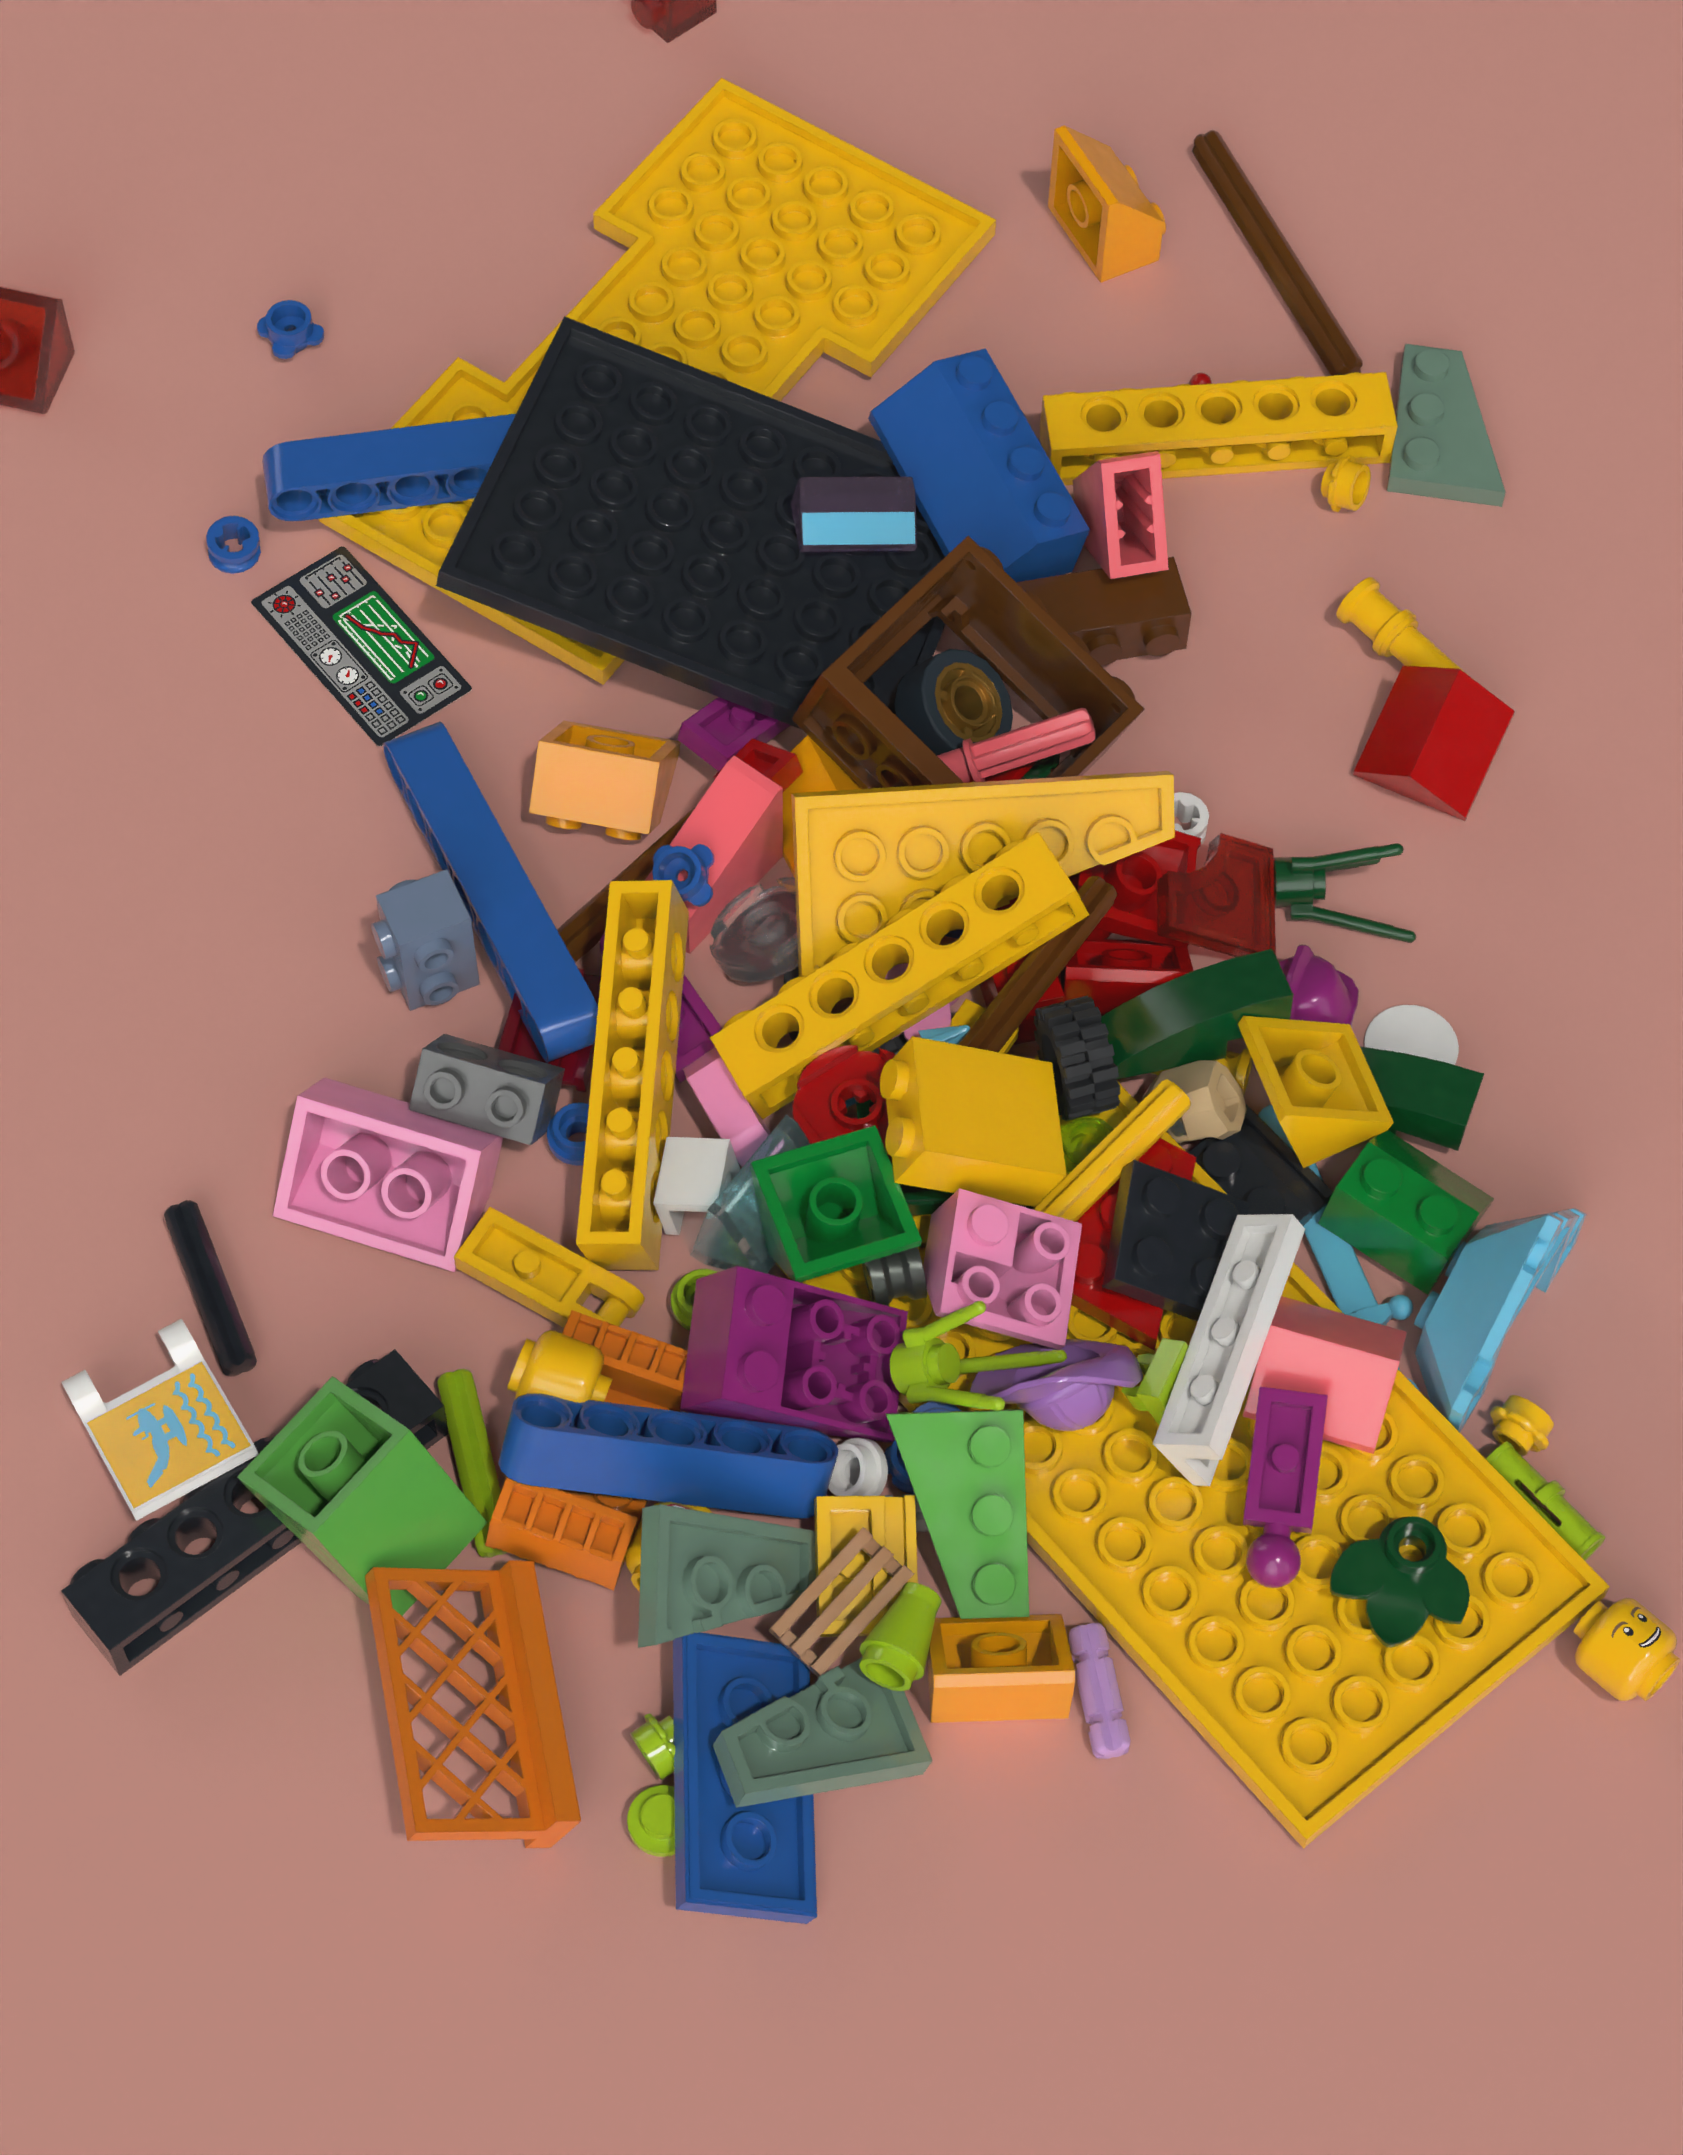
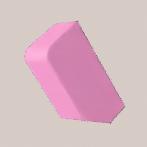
M715 1047L683 1069L689 1085L721 1139H730L738 1164L745 1171L750 1169L752 1161L769 1157L780 1150L765 1122L743 1096Z

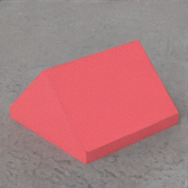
M1281 1296L1256 1365L1243 1417L1256 1420L1260 1387L1328 1395L1323 1440L1374 1454L1407 1332Z

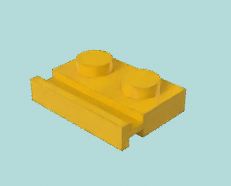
M905 1495L904 1497L816 1496L814 1499L816 1578L864 1527L873 1535V1539L880 1546H885L894 1554V1559L914 1573L907 1583H918L915 1495ZM863 1550L853 1558L816 1599L817 1618L871 1560ZM881 1569L820 1637H838L892 1577ZM902 1588L858 1636L869 1635L899 1597Z

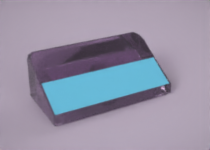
M803 477L798 480L791 501V508L800 552L915 551L917 547L916 503L912 477Z

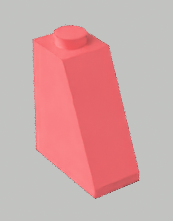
M1158 451L1098 460L1072 480L1074 502L1090 528L1084 546L1110 579L1169 570L1161 458Z
M733 756L725 764L670 844L672 847L682 846L690 850L695 845L702 844L707 846L715 857L713 865L709 868L708 884L713 889L711 900L701 907L694 906L691 902H684L689 911L686 952L689 954L783 857V788L736 756ZM685 870L678 874L679 881H685L688 878V872ZM652 871L645 881L653 880Z

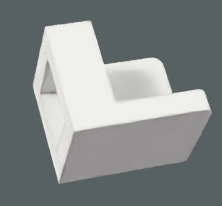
M666 1137L653 1202L666 1235L680 1234L684 1211L717 1212L721 1207L723 1195H738L742 1172L730 1139Z

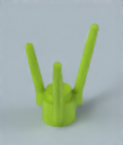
M976 1301L924 1327L905 1329L903 1331L904 1343L897 1344L892 1351L890 1373L896 1389L907 1397L910 1404L931 1401L999 1411L1005 1407V1401L1001 1397L948 1389L951 1383L957 1381L960 1374L1062 1363L1067 1359V1354L1064 1350H1050L960 1359L956 1348L952 1344L944 1343L936 1337L984 1313L986 1304L983 1301Z

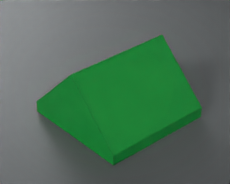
M876 1125L750 1163V1171L768 1254L793 1281L803 1282L921 1246V1236L900 1184L894 1183L893 1167Z

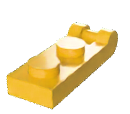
M492 1207L488 1208L454 1255L455 1266L458 1270L563 1328L566 1325L571 1310L620 1327L626 1317H635L645 1302V1297L641 1291L628 1281ZM590 1294L604 1301L597 1314L582 1306Z

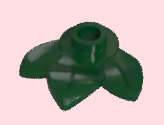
M1420 1517L1398 1518L1384 1528L1379 1539L1362 1540L1352 1543L1341 1554L1330 1578V1592L1332 1595L1347 1599L1366 1600L1365 1612L1370 1629L1384 1646L1390 1648L1402 1645L1413 1639L1422 1629L1428 1615L1449 1624H1461L1466 1614L1470 1597L1465 1575L1446 1559L1447 1546L1442 1533L1431 1522ZM1403 1545H1414L1422 1552L1423 1558L1415 1562L1406 1560L1401 1556L1399 1548Z

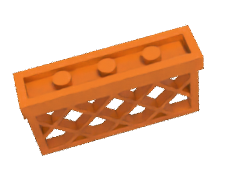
M509 1560L500 1570L373 1567L365 1575L407 1841L524 1839L525 1848H551L581 1822V1816L534 1561ZM390 1590H407L428 1608V1611L415 1626L393 1609ZM436 1591H443V1593L440 1595ZM454 1591L480 1592L484 1620L478 1627L472 1624L447 1601ZM434 1616H437L465 1641L452 1659L421 1633ZM398 1638L402 1640L400 1644H398ZM408 1647L439 1673L425 1692L403 1673L401 1655ZM471 1648L493 1666L496 1683L489 1692L458 1666ZM446 1680L476 1706L463 1724H460L432 1699L433 1695ZM408 1702L413 1706L410 1711ZM419 1713L450 1739L436 1758L414 1740L411 1722ZM483 1713L505 1732L507 1749L500 1758L469 1731ZM457 1746L488 1772L474 1791L443 1765ZM419 1769L423 1772V1775H422L421 1777H420ZM495 1779L516 1797L520 1818H503L481 1799ZM430 1780H433L462 1806L452 1819H427L422 1790ZM470 1813L474 1818L465 1817Z

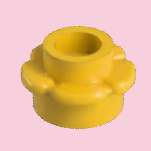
M1350 455L1342 457L1337 463L1329 464L1322 478L1321 494L1327 498L1334 512H1339L1341 508L1356 511L1362 506L1370 486L1371 474L1369 467L1357 463L1356 458Z
M1510 1395L1502 1407L1495 1406L1490 1411V1416L1495 1426L1492 1434L1500 1444L1506 1441L1510 1442L1521 1456H1525L1529 1450L1540 1452L1549 1446L1547 1436L1554 1428V1423L1543 1409L1528 1399L1517 1395Z

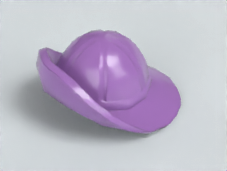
M1075 1338L1066 1339L1065 1347L1061 1349L1067 1354V1359L1064 1362L1034 1367L978 1372L972 1382L970 1392L1001 1397L1004 1399L1005 1404H1017L1019 1409L1026 1411L1038 1423L1051 1429L1070 1432L1094 1424L1109 1408L1114 1397V1387L1133 1388L1143 1379V1373L1136 1356L1127 1346ZM1031 1343L1023 1344L995 1355L1057 1349Z

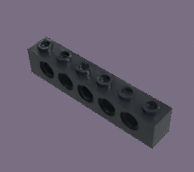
M396 1349L381 1360L372 1359L363 1363L349 1377L346 1384L347 1387L408 1428L426 1450L449 1434L443 1403ZM262 1438L254 1442V1445L258 1453H260L271 1442L273 1438ZM254 1458L187 1493L183 1503L161 1519L152 1518L139 1525L129 1536L127 1544L104 1560L96 1559L84 1565L72 1577L70 1585L62 1590L72 1617L119 1676L301 1543L267 1507L253 1514L240 1511L247 1501L257 1498L237 1478ZM210 1538L215 1540L214 1545L202 1554L192 1555L184 1552L186 1547L196 1539ZM151 1578L159 1581L157 1587L146 1595L133 1596L128 1594L130 1588L142 1579Z

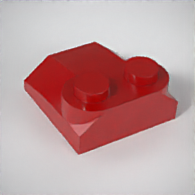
M1175 830V838L1105 866L1099 864L1069 876L1068 878L1077 892L1091 876L1101 877L1106 883L1113 885L1117 891L1114 904L1086 940H1104L1112 933L1141 940L1187 948L1192 940V934H1189L1197 850L1201 846V838Z

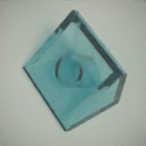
M787 1114L707 1210L690 1254L699 1262L723 1270L740 1266L766 1274L776 1263L767 1251L750 1171V1163L810 1145V1141L799 1124Z

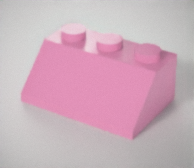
M324 1077L297 1096L273 1217L455 1272L457 1268L454 1255L478 1224L490 1196L503 1137L409 1110L410 1103Z

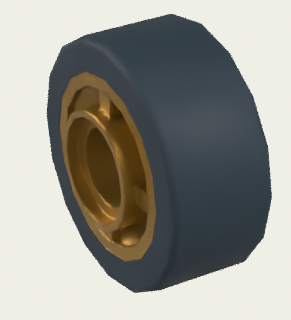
M948 649L909 669L897 687L894 703L896 716L935 755L963 747V740L969 738L973 743L1011 731L1013 713L1010 695L1000 675L986 660L968 650Z

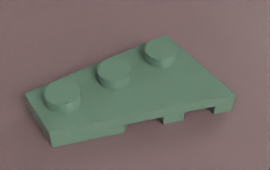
M661 1504L642 1508L638 1648L658 1645L693 1633L708 1631L722 1627L725 1624L789 1608L816 1579L815 1531Z
M861 1657L842 1669L839 1666L819 1676L815 1684L790 1698L784 1696L721 1731L713 1747L736 1808L923 1775L933 1760L905 1692L884 1688L867 1678L859 1667Z

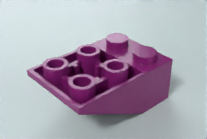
M740 1266L696 1279L680 1410L702 1415L803 1427L819 1431L825 1435L893 1442L894 1436L885 1413H897L899 1391L896 1389L891 1378L890 1357L896 1345L904 1343L903 1331L906 1329L908 1311Z

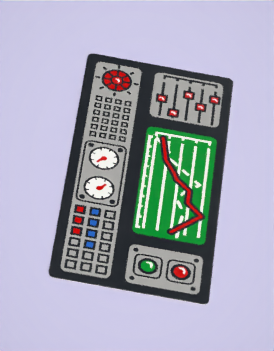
M339 547L251 601L258 612L377 746H383L384 742L398 737L472 690L470 684L345 547Z

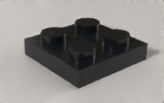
M1133 1160L1123 1167L1121 1172L1102 1287L1198 1321L1237 1215H1248L1250 1202Z

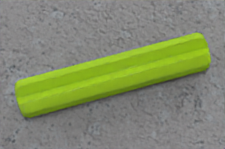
M467 1369L446 1372L438 1378L437 1384L441 1401L445 1407L448 1431L464 1495L488 1522L474 1537L478 1554L484 1558L506 1554L508 1552L485 1546L491 1517L501 1490L473 1375Z

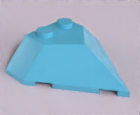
M1572 1208L1486 1225L1468 1243L1465 1241L1461 1243L1445 1272V1276L1449 1278L1441 1293L1432 1291L1422 1305L1414 1322L1415 1326L1422 1329L1415 1351L1416 1359L1430 1402L1459 1432H1461L1486 1390L1507 1332L1534 1288L1536 1287L1545 1293L1576 1244L1587 1215L1586 1213Z

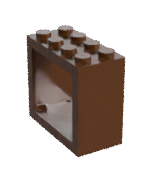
M967 536L820 675L792 717V720L862 789L964 783L864 685L872 675L936 616L975 654L986 660L1000 675L1001 679L1043 720L1078 708H1086L1094 724L1096 739L1092 743L1071 749L1070 754L1046 778L1083 776L1145 709L1135 700L1133 691L1123 680L1111 676L1091 656L1089 648L1079 637L1067 633L1047 613L1044 603L1038 596L1028 590H1023L1004 571L1002 563L992 551L985 547H980Z

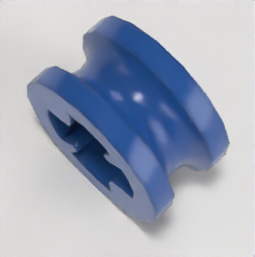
M228 516L215 521L209 527L206 535L209 561L216 569L231 574L242 573L252 568L258 562L261 554L259 532L251 521L239 516ZM238 539V544H242V550L230 552L229 546H225V541Z

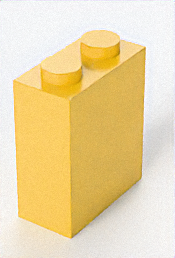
M912 1036L894 1058L888 1060L884 1065L880 1077V1092L882 1097L886 1098L889 1126L886 1132L885 1146L887 1153L892 1156L894 1183L955 1193L960 1188L1005 1202L1036 1207L1067 1176L1052 1062Z

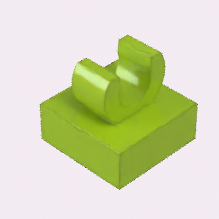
M1162 1338L1155 1354L1146 1353L1138 1355L1137 1360L1145 1376L1140 1386L1133 1388L1123 1387L1121 1390L1135 1409L1149 1411L1158 1425H1160L1188 1349L1185 1341Z

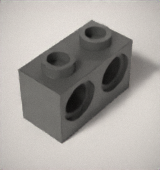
M443 1034L422 1048L409 1110L532 1145L547 1132L548 1125L555 1114L565 1068Z

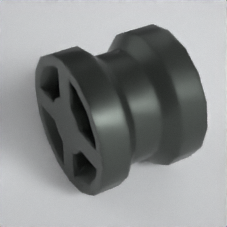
M918 1247L862 1263L871 1302L889 1306L893 1298L908 1296L912 1300L927 1298L926 1279Z

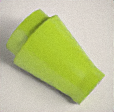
M906 1583L899 1597L862 1642L860 1652L863 1657L859 1667L862 1673L871 1681L890 1690L906 1691L910 1689L914 1680H919L924 1676L935 1618L942 1603L940 1596L934 1590L919 1583Z

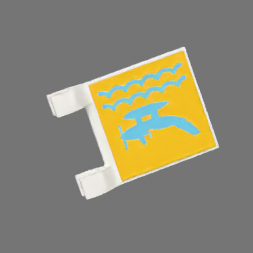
M182 1318L158 1331L175 1366L107 1403L103 1402L86 1370L61 1382L136 1521L259 1454L204 1360Z

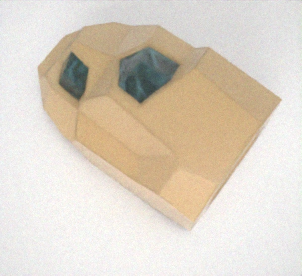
M1198 1060L1162 1071L1150 1083L1143 1096L1144 1099L1161 1081L1166 1079L1177 1084L1187 1094L1191 1101L1190 1109L1167 1131L1177 1143L1191 1142L1210 1137L1223 1140L1241 1130L1247 1111L1241 1087L1228 1068L1218 1061Z

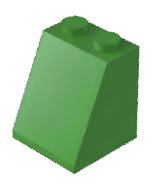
M333 1376L237 1476L356 1596L368 1605L365 1575L373 1567L446 1569L488 1523L408 1428ZM390 1590L392 1607L401 1616L417 1601L407 1590Z

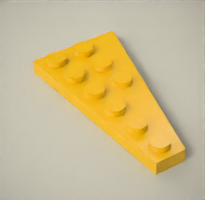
M1169 771L791 793L799 977L808 976L831 962L833 956L844 946L854 942H863L879 932L900 911L907 908H917L938 895L944 885L954 877L966 873L971 874L995 859L997 853L1007 844L1015 840L1027 839L1036 832L1040 833L1068 877L1099 864L1105 866L1175 838L1174 774ZM1018 896L1004 897L996 904L994 909L1009 904V900Z

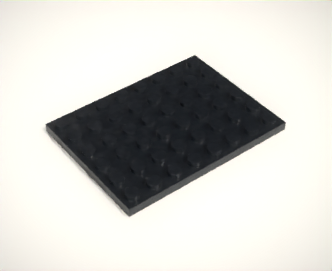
M564 316L439 570L436 586L801 729L792 720V717L820 675L943 560L945 556L881 441ZM914 512L915 544L803 545L802 513ZM938 616L933 617L864 683L895 715L894 703L899 682L909 669L933 657L946 625Z

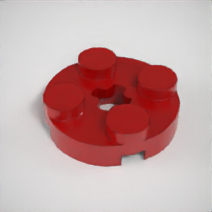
M846 1045L826 1051L810 1062L802 1071L797 1082L798 1090L793 1103L795 1130L802 1145H810L876 1125L886 1150L885 1138L889 1124L886 1098H883L880 1092V1077L886 1062L893 1059L896 1054L879 1048V1054L871 1051H858V1045ZM854 1097L859 1103H864L870 1099L874 1104L869 1108L868 1116L857 1119L845 1116L847 1113L845 1101ZM887 1153L889 1160L892 1163V1156H890Z

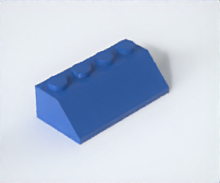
M986 348L934 361L870 411L868 417L870 423L945 557L969 536L980 547H985L992 551L1002 563L1004 571L1015 582L1064 575L1073 571L1090 528Z

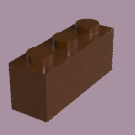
M1168 557L1169 570L1110 579L1104 570L1100 568L1016 582L1023 590H1028L1038 596L1044 603L1047 613L1067 633L1079 637L1089 648L1091 656L1101 666L1111 664L1116 660L1145 655L1164 656L1175 650L1186 649L1192 613L1174 557Z

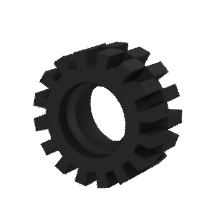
M1087 995L1037 1008L1035 1010L1036 1016H1034V1025L1037 1030H1034V1035L1040 1049L1037 1050L1038 1058L1041 1061L1052 1062L1059 1115H1062V1119L1069 1121L1117 1108L1120 1103L1118 1097L1120 1095V1085L1116 1080L1119 1077L1118 1067L1113 1062L1112 1056L1115 1053L1112 1044L1109 1045L1107 1039L1108 1029L1105 1023H1101V1012L1098 1006L1095 1007L1094 1000Z

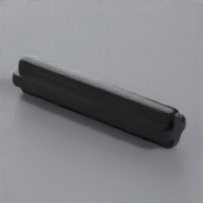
M185 1200L180 1204L171 1205L164 1213L166 1224L221 1369L225 1375L230 1377L237 1376L242 1372H248L256 1366L255 1352L198 1204L192 1200Z

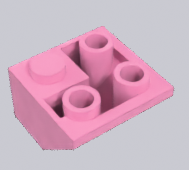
M959 1188L931 1214L923 1269L927 1285L926 1289L935 1315L944 1317L976 1301H983L986 1304L985 1312L964 1324L1061 1350L1065 1347L1082 1224Z

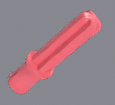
M1078 708L973 743L970 738L963 740V747L937 756L964 783L985 782L986 777L1092 743L1096 739L1095 728L1086 708Z

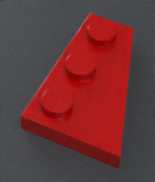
M1160 1138L1137 1161L1192 1181L1197 1157ZM1119 1178L1077 1221L1082 1224L1071 1305L1155 1351L1164 1309L1102 1287L1120 1184Z

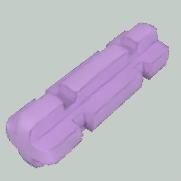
M1100 1623L1078 1625L1070 1630L1068 1642L1072 1660L1078 1663L1076 1664L1077 1670L1075 1675L1086 1723L1092 1724L1089 1726L1090 1732H1088L1092 1752L1098 1759H1109L1125 1755L1129 1751L1131 1740L1126 1720L1120 1719L1124 1709L1113 1660L1107 1657L1109 1656L1108 1650L1110 1647L1106 1629Z

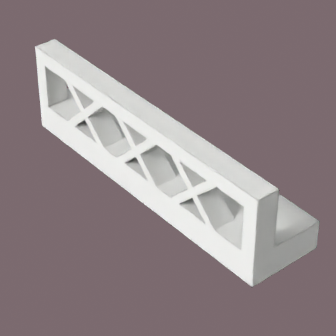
M1293 1214L1237 1215L1158 1427L1153 1445L1193 1486H1210L1219 1460H1222L1305 1231V1228Z

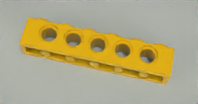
M1354 372L1334 376H1296L1275 380H1238L1231 383L1180 384L1173 387L1123 388L1114 391L1065 392L1055 395H1043L1039 433L1043 449L1066 486L1073 485L1072 480L1098 460L1158 451L1160 454L1162 479L1328 467L1331 463H1337L1342 457L1349 455L1354 456L1357 463L1364 465L1390 463L1398 426L1386 372Z
M1036 832L1027 839H1019L1007 844L997 853L995 859L973 873L954 877L944 885L938 895L917 908H907L900 911L888 921L885 928L863 942H854L844 946L833 956L831 962L812 974L796 977L788 981L780 988L775 997L756 1009L742 1011L734 1015L725 1023L723 1029L711 1036L710 1039L743 1096L763 1120L794 1100L798 1090L797 1082L802 1071L819 1055L833 1048L846 1045H858V1051L872 1052L1089 916V913L1076 888L1039 832ZM1018 896L1016 902L1008 909L994 910L996 904L1004 897ZM957 929L963 930L962 935L955 942L948 945H939L941 939L948 932ZM908 963L906 971L901 976L890 980L885 979L891 968L898 964ZM847 997H854L852 1004L845 1011L831 1014L832 1008L838 1001ZM799 1031L796 1040L792 1044L784 1048H777L779 1040L785 1034Z
M672 880L610 881L576 1238V1245L587 1260L606 1270H659L662 1224L653 1202L666 1137H670L689 919V911Z

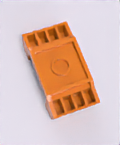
M571 1310L562 1334L593 1345L601 1350L604 1364L600 1374L613 1379L604 1402L680 1412L688 1350ZM506 1477L491 1517L485 1546L511 1553L522 1559L534 1561L545 1565L547 1568L571 1574L576 1578L594 1582L614 1591L625 1562L628 1546L641 1521L642 1508L646 1507L648 1500L530 1486Z

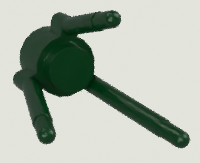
M1401 844L1373 846L1314 857H1274L1275 907L1290 906L1291 920H1314L1407 943H1412L1416 939V934L1410 930L1313 906V900H1325V872L1379 863L1381 858L1399 856L1404 850Z

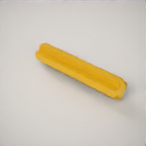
M1168 1079L1161 1081L1034 1210L1076 1222L1121 1177L1123 1167L1133 1160H1138L1190 1109L1191 1101L1187 1094L1174 1082Z

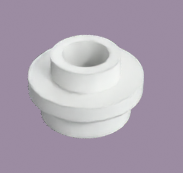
M851 1438L837 1445L838 1457L828 1489L836 1496H879L885 1487L888 1475L887 1460L881 1447L876 1442L866 1438Z

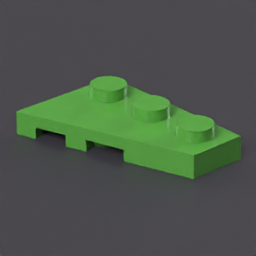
M1023 1410L885 1413L959 1617L961 1619L1029 1617Z

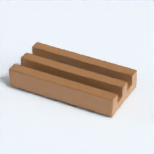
M863 1527L768 1631L819 1678L908 1582L914 1573L894 1559V1554L885 1546H880L873 1539V1535ZM863 1550L871 1560L801 1637L798 1638L789 1628L853 1558ZM883 1569L892 1578L826 1651L818 1657L809 1647L873 1577Z

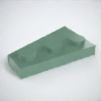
M1405 344L1395 415L1398 427L1390 460L1387 491L1502 507L1506 492L1462 351Z

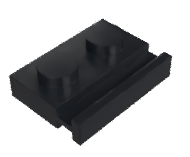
M1247 1104V1111L1239 1132L1223 1140L1214 1137L1205 1138L1188 1152L1197 1157L1196 1162L1228 1195L1250 1202L1248 1215L1293 1214L1304 1226L1312 1216L1324 1206H1327L1333 1194V1191L1309 1167H1302L1297 1155Z

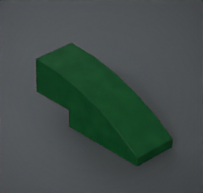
M1273 949L1231 958L1194 970L1158 985L1101 1016V1023L1106 1024L1109 1032L1107 1036L1109 1045L1112 1044L1115 1053L1112 1057L1119 1073V1077L1116 1079L1172 1069L1198 1060L1213 1061L1226 1058L1228 1041L1243 1038L1238 1027V1023L1243 1016L1290 1019L1294 994Z
M1360 1047L1394 1123L1389 1128V1131L1395 1135L1399 1131L1458 1151L1477 1099L1484 1073L1411 1054Z

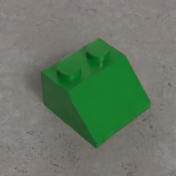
M1388 1130L1375 1136L1366 1144L1335 1187L1318 1224L1428 1295L1450 1264L1461 1243L1467 1240L1494 1198Z

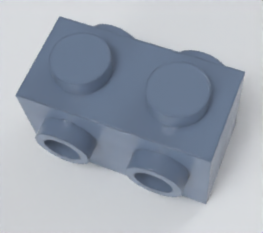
M447 869L419 880L399 882L390 888L389 891L376 895L380 921L372 923L371 928L381 956L377 957L378 966L388 990L393 992L400 989L410 1011L425 1005L443 1004L452 999L457 993L480 985L471 917Z

